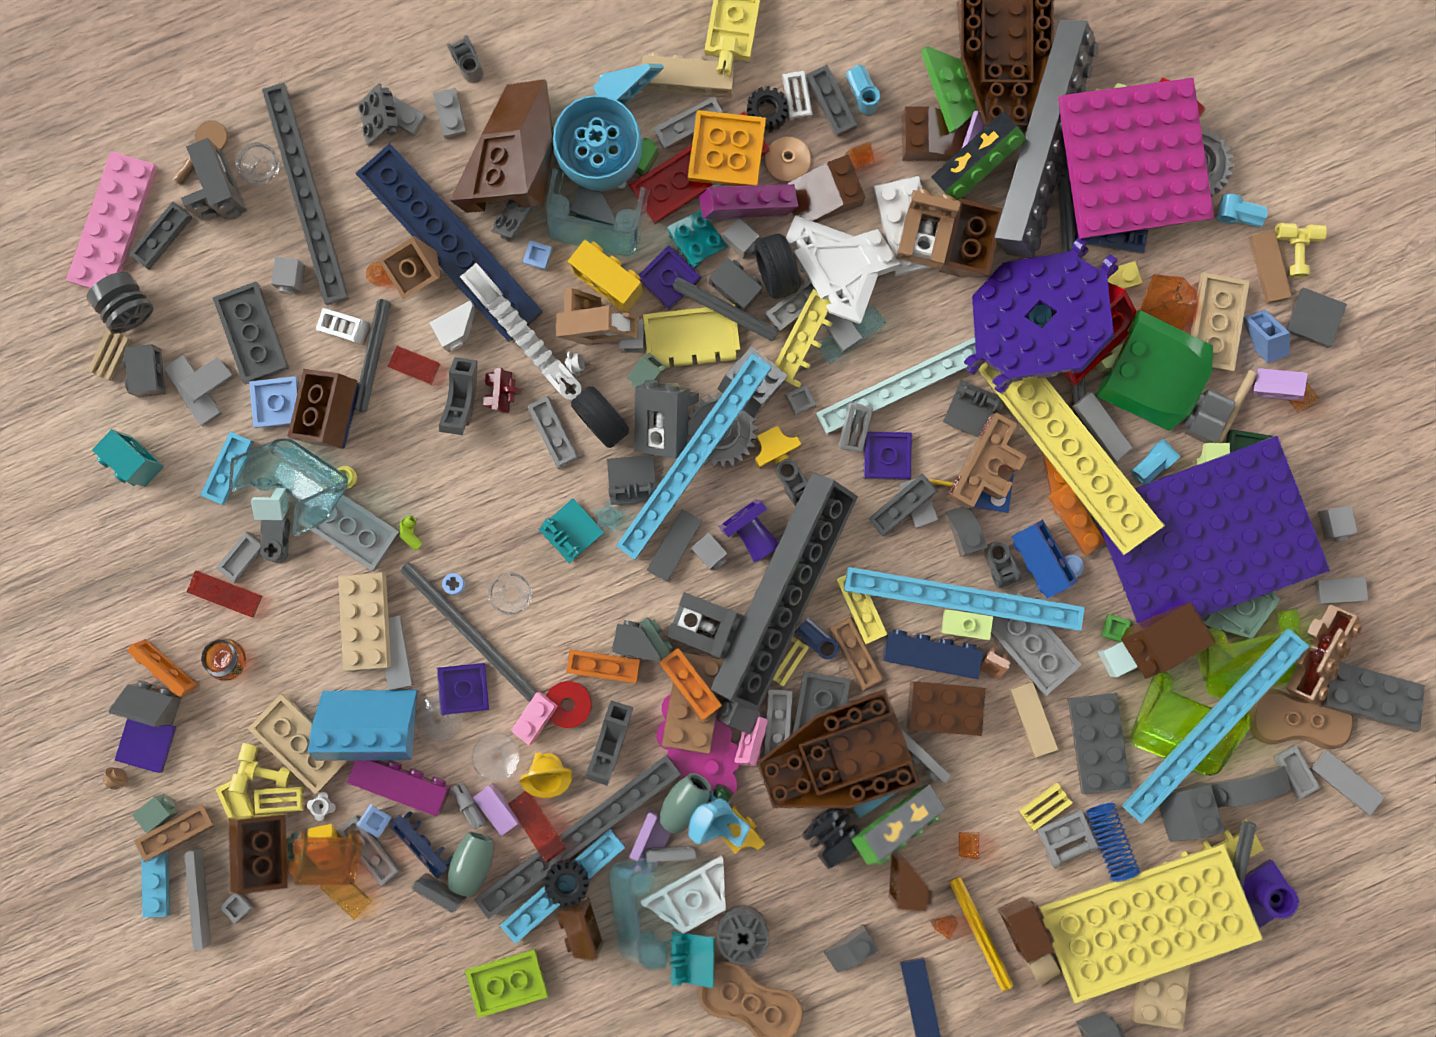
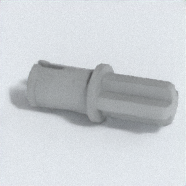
M459 783L458 786L456 785L450 789V792H452L460 806L459 811H463L472 828L475 830L483 826L485 820L475 804L476 800L471 798L464 783Z

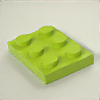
M536 948L465 970L478 1018L549 996Z

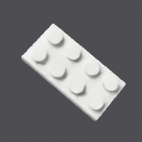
M919 176L874 186L873 188L886 243L895 257L910 196L913 190L922 189ZM920 220L918 233H921L920 231H922L923 222L925 221ZM918 242V246L921 249L926 250L929 248L926 242ZM897 259L900 266L898 270L894 271L895 276H900L933 267Z

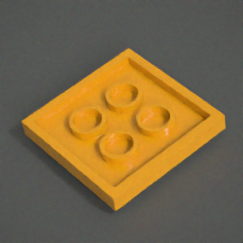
M697 110L688 181L732 186L758 185L766 118Z

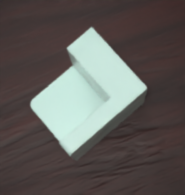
M276 488L271 498L253 497L251 505L254 520H283L289 509L286 489Z
M1123 642L1108 649L1098 651L1110 677H1118L1138 667Z

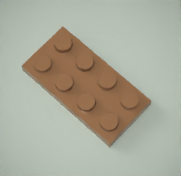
M682 653L708 688L711 689L724 660ZM674 683L671 690L662 747L709 755L716 711L702 721ZM711 690L718 700L719 694Z

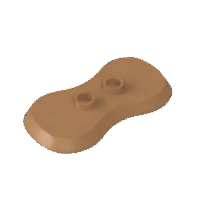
M1272 688L1268 689L1249 709L1248 724L1252 735L1266 744H1280L1290 740H1303L1320 748L1337 749L1344 746L1351 737L1353 715L1322 707L1323 701L1321 700L1316 706L1301 698Z
M721 961L714 964V987L700 986L699 1001L707 1013L717 1018L735 1020L746 1026L755 1037H794L801 1025L803 1008L795 995L783 989L769 988L759 984L742 966L731 961Z

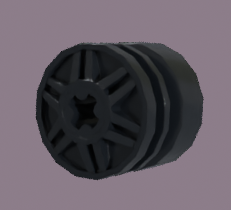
M831 808L823 811L810 822V825L801 834L805 841L813 838L809 843L811 848L823 845L817 856L827 869L838 865L857 850L851 839L862 831L856 824L847 828L844 827L851 818L848 813L839 817L844 812V808Z

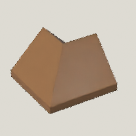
M415 236L378 258V261L403 300L440 278L437 251Z

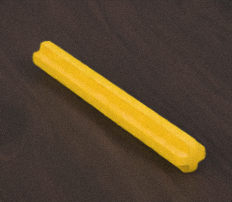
M960 877L952 879L949 884L1000 989L1006 991L1012 988L1013 983Z

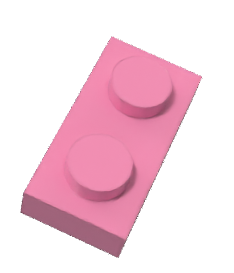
M537 692L511 731L525 743L532 745L558 705L543 693Z
M758 717L751 734L742 732L734 763L744 766H756L760 756L763 737L766 733L767 719Z

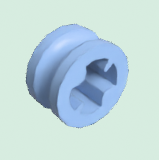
M450 573L443 579L442 587L447 593L458 595L465 589V581L460 575ZM452 578H456L460 585L455 587L456 590L452 591V587L448 586V582L452 581Z

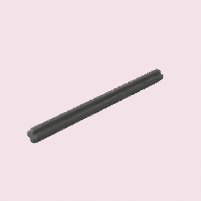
M406 563L401 568V573L531 702L538 691L411 563Z

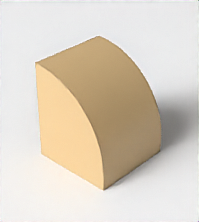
M1050 954L1030 963L1024 960L1040 986L1061 973Z

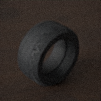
M779 233L757 240L754 245L755 257L762 281L769 296L778 299L796 293L800 288L799 273L792 250L785 236Z
M587 387L571 401L573 410L607 448L614 447L615 444L628 435L629 426L595 387Z

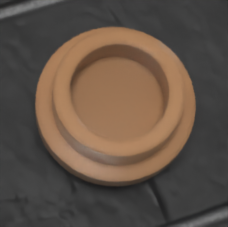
M110 767L104 772L103 782L108 788L118 790L127 784L128 778L122 769Z

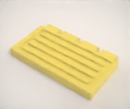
M708 307L643 314L647 354L651 353L668 368H670L669 359H674V367L693 365L692 357L697 356V364L715 363V354H720V362L737 360L736 352L740 351L737 323Z

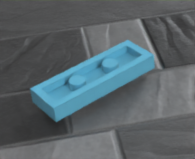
M229 432L200 494L201 496L225 505L254 441Z
M169 851L147 863L143 862L141 857L142 918L166 917L170 915Z

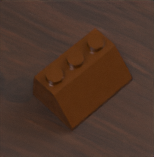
M959 198L958 200L961 202L959 211L954 219L945 261L939 272L958 277H989L997 245L995 235L1003 208Z
M892 851L889 882L890 900L897 910L927 912L928 905L932 904V890H929L928 885L899 851Z

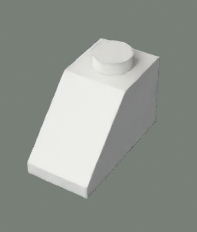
M471 300L430 322L432 329L446 351H456L468 340L477 310Z

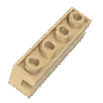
M656 53L643 55L642 65L662 64L664 69L641 91L732 98L734 63H732L731 75L725 76L726 70L724 68L723 76L716 72L719 60L709 61L702 57L685 59L679 55L662 57Z

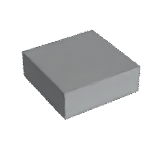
M807 384L785 394L795 416L816 407Z
M233 893L219 908L236 925L256 906L245 894L237 895Z

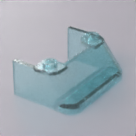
M553 168L546 203L547 233L549 237L554 241L580 246L584 240L590 244L594 241L603 248V252L622 256L633 255L639 246L650 189L640 188L636 211L630 209L621 210L616 215L614 226L569 216L570 202L564 195L560 194L564 172Z
M281 438L231 458L229 490L233 492L249 484H252L261 491H269L276 487L285 488L287 493L299 500L295 506L292 532L293 535L297 536L327 520L347 489L348 477L297 442Z

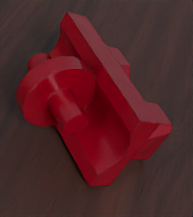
M495 368V372L485 374L486 386L493 387V395L484 396L483 406L501 413H509L510 403H514L515 395H520L522 389L515 387L516 379H512L511 371Z

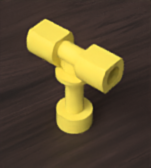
M1279 223L1274 229L1277 240L1290 241V245L1295 246V265L1290 266V277H1309L1310 266L1305 264V246L1309 245L1310 242H1322L1325 240L1327 234L1326 226L1308 225L1305 228H1297L1296 224Z
M243 743L238 760L241 761L238 773L233 774L229 791L245 794L249 780L254 781L256 777L275 780L276 786L287 788L292 772L284 767H281L280 771L259 767V762L255 761L259 747Z

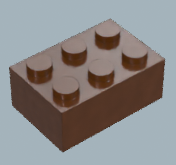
M303 369L287 437L308 444L342 449L358 380L340 373Z
M910 681L906 728L917 731L982 736L986 688Z
M269 813L229 818L230 892L241 895L288 888L286 814Z

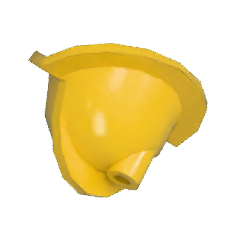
M535 753L529 772L520 777V784L532 796L552 798L561 795L568 789L572 781V770L563 768L561 761L554 754Z

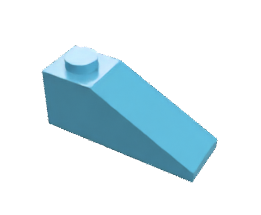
M644 64L606 72L599 77V81L593 86V89L597 95L616 99L623 105H626L664 69V66L662 64Z

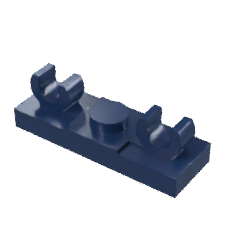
M1076 229L1075 241L1079 237L1078 229ZM1144 229L1084 239L1087 240L1086 245L1143 254L1145 252L1148 230Z
M411 811L406 813L403 818L399 815L392 821L389 827L434 877L438 879L448 869L447 865L450 864L452 856L447 860L441 859L440 853L443 852L444 847H440L435 853L432 851L430 841L424 835L420 836L415 832L421 824L420 820L414 825L409 824L408 818L413 814Z

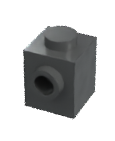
M726 698L719 709L717 719L747 734H751L760 712Z

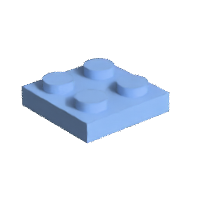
M298 377L250 381L253 428L260 429L290 425L299 389Z

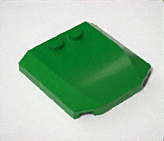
M1137 310L1127 330L1129 334L1109 374L1104 376L1095 396L1170 431L1191 414L1211 376L1213 345L1141 310Z

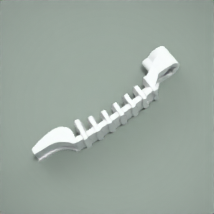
M475 263L460 276L481 303L496 317L498 323L514 338L515 343L532 359L534 365L538 366L541 373L566 399L572 400L581 393L580 383L552 355L551 350L544 346V342L538 339L534 330L530 329L527 326V322L518 315L517 310L510 306L511 303L502 296V292L480 266ZM561 378H563V380L569 383L570 385L574 384L572 386V389L574 390L572 393L568 391L564 392L566 390L565 384L561 381Z

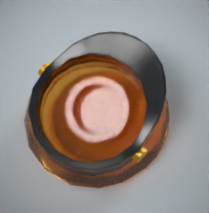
M222 638L212 641L205 646L201 662L206 673L215 679L227 681L236 678L242 673L246 665V654L239 643L231 639Z

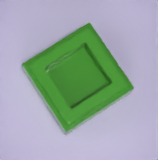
M1107 614L1101 637L1119 643L1122 642L1121 638L1132 621Z

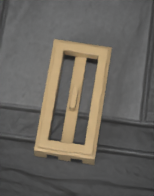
M107 329L88 371L112 381L125 354L124 348L129 346L132 339L119 333L114 334ZM119 340H122L107 373H104L109 361L112 359L114 355V351Z

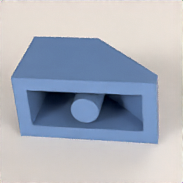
M1262 310L1244 317V323L1254 349L1267 363L1289 356L1290 332L1270 313Z

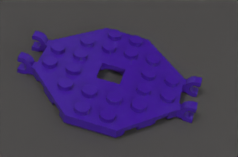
M1078 237L1070 252L1002 263L972 295L976 353L964 360V364L967 365L966 370L974 375L984 362L1001 374L992 382L996 385L995 390L1002 395L1012 382L1022 381L1023 378L1057 376V373L1072 371V373L1083 372L1114 338L1108 278L1119 269L1115 265L1117 258L1109 254L1103 261L1101 268L1097 269L1081 259L1089 249L1085 247L1087 240L1079 239ZM1041 304L1057 312L1043 328L1026 318L1036 306Z

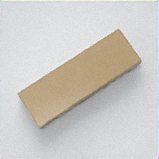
M1029 682L1009 689L1033 756L1036 758L1058 750L1034 683Z

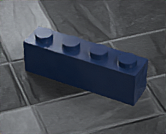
M893 629V633H887L881 661L967 678H979L983 651L977 650V645L963 643V647L953 645V640L940 638L939 642L930 641L931 636L916 634V638L908 637L906 631Z

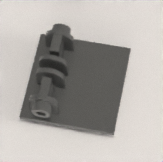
M381 83L374 87L359 102L358 106L363 122L362 133L366 139L367 146L373 143L385 131H387L388 135H395L398 130L395 117L396 112L393 111L395 106L392 92L387 87L382 88Z
M513 199L507 201V207L495 219L494 227L491 232L501 235L500 237L507 242L514 238L533 208H523Z
M960 380L943 423L979 437L989 416L998 413L1003 406V402L998 395Z
M644 455L607 459L608 490L611 505L647 502L656 489L654 456Z

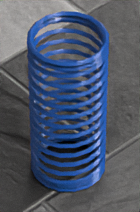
M1104 803L1090 808L1085 814H1087V817H1091L1088 820L1089 822H1094L1090 827H1096L1092 832L1096 833L1094 837L1098 838L1096 842L1101 843L1098 845L1099 848H1103L1100 852L1105 853L1102 858H1107L1104 863L1108 864L1106 868L1110 869L1108 873L1111 874V881L1121 882L1139 875L1141 870L1139 865L1136 864L1137 860L1134 859L1133 850L1130 849L1131 845L1128 843L1129 839L1126 838L1127 834L1124 833L1125 829L1122 828L1123 824L1120 823L1121 819L1118 818L1119 813L1116 812L1115 803ZM1113 814H1117L1115 817L1107 818ZM1115 819H1118L1117 822L1109 823V822H1112V821L1115 820ZM1118 830H1123V831L1120 832V833H1114V832H1116V831H1118ZM1123 856V857H1121V858H1118V859L1109 861V860H1111V859H1113V858H1117V857ZM1119 862H1123V863H1121V864H1118V865H1115V866H1111V865H1113V864H1116V863H1119ZM1121 867H1126V868H1123V869L1118 870V871H1113V870L1118 869V868H1121Z

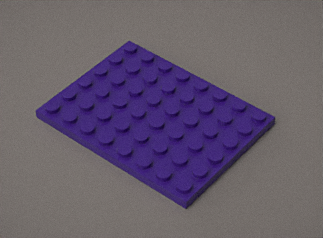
M1278 436L1270 437L1134 488L1164 526L1125 555L1120 552L1099 525L1137 623L1189 601L1192 602L1202 617L1330 571Z

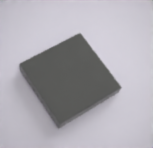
M1303 287L1298 293L1286 329L1292 335L1330 348L1334 342L1347 304Z
M427 873L417 879L412 886L413 891L451 913H454L467 898L450 891L448 885Z

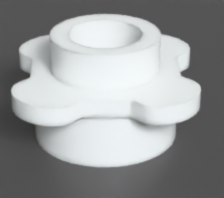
M570 351L567 353L568 358L565 360L566 368L571 374L579 376L580 372L585 369L584 359L580 353L572 354Z
M320 792L317 798L308 801L307 808L310 809L316 820L321 821L325 815L335 811L336 805L330 802L326 792Z

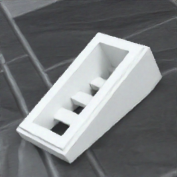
M323 308L316 330L363 345L370 324L362 319ZM333 316V320H332V322H331L330 328L328 329L327 326H328L330 317ZM342 319L338 331H336L338 323ZM351 322L347 334H345L347 326Z

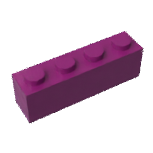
M795 184L709 187L699 196L703 219L787 216L798 207Z
M381 760L355 761L347 781L348 784L436 817L442 813L451 786L445 785L447 781L438 777L429 779L423 776L424 772L417 769L405 770L401 768L402 764L392 760H388V763Z

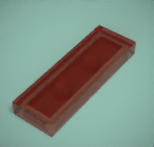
M195 570L187 589V593L249 617L255 616L263 595Z
M524 791L508 803L544 862L548 863L566 849L564 843L531 794Z

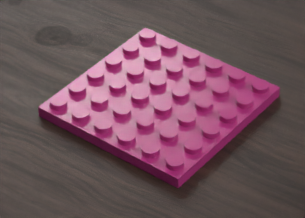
M1194 78L1074 93L1058 97L1079 239L1214 218Z

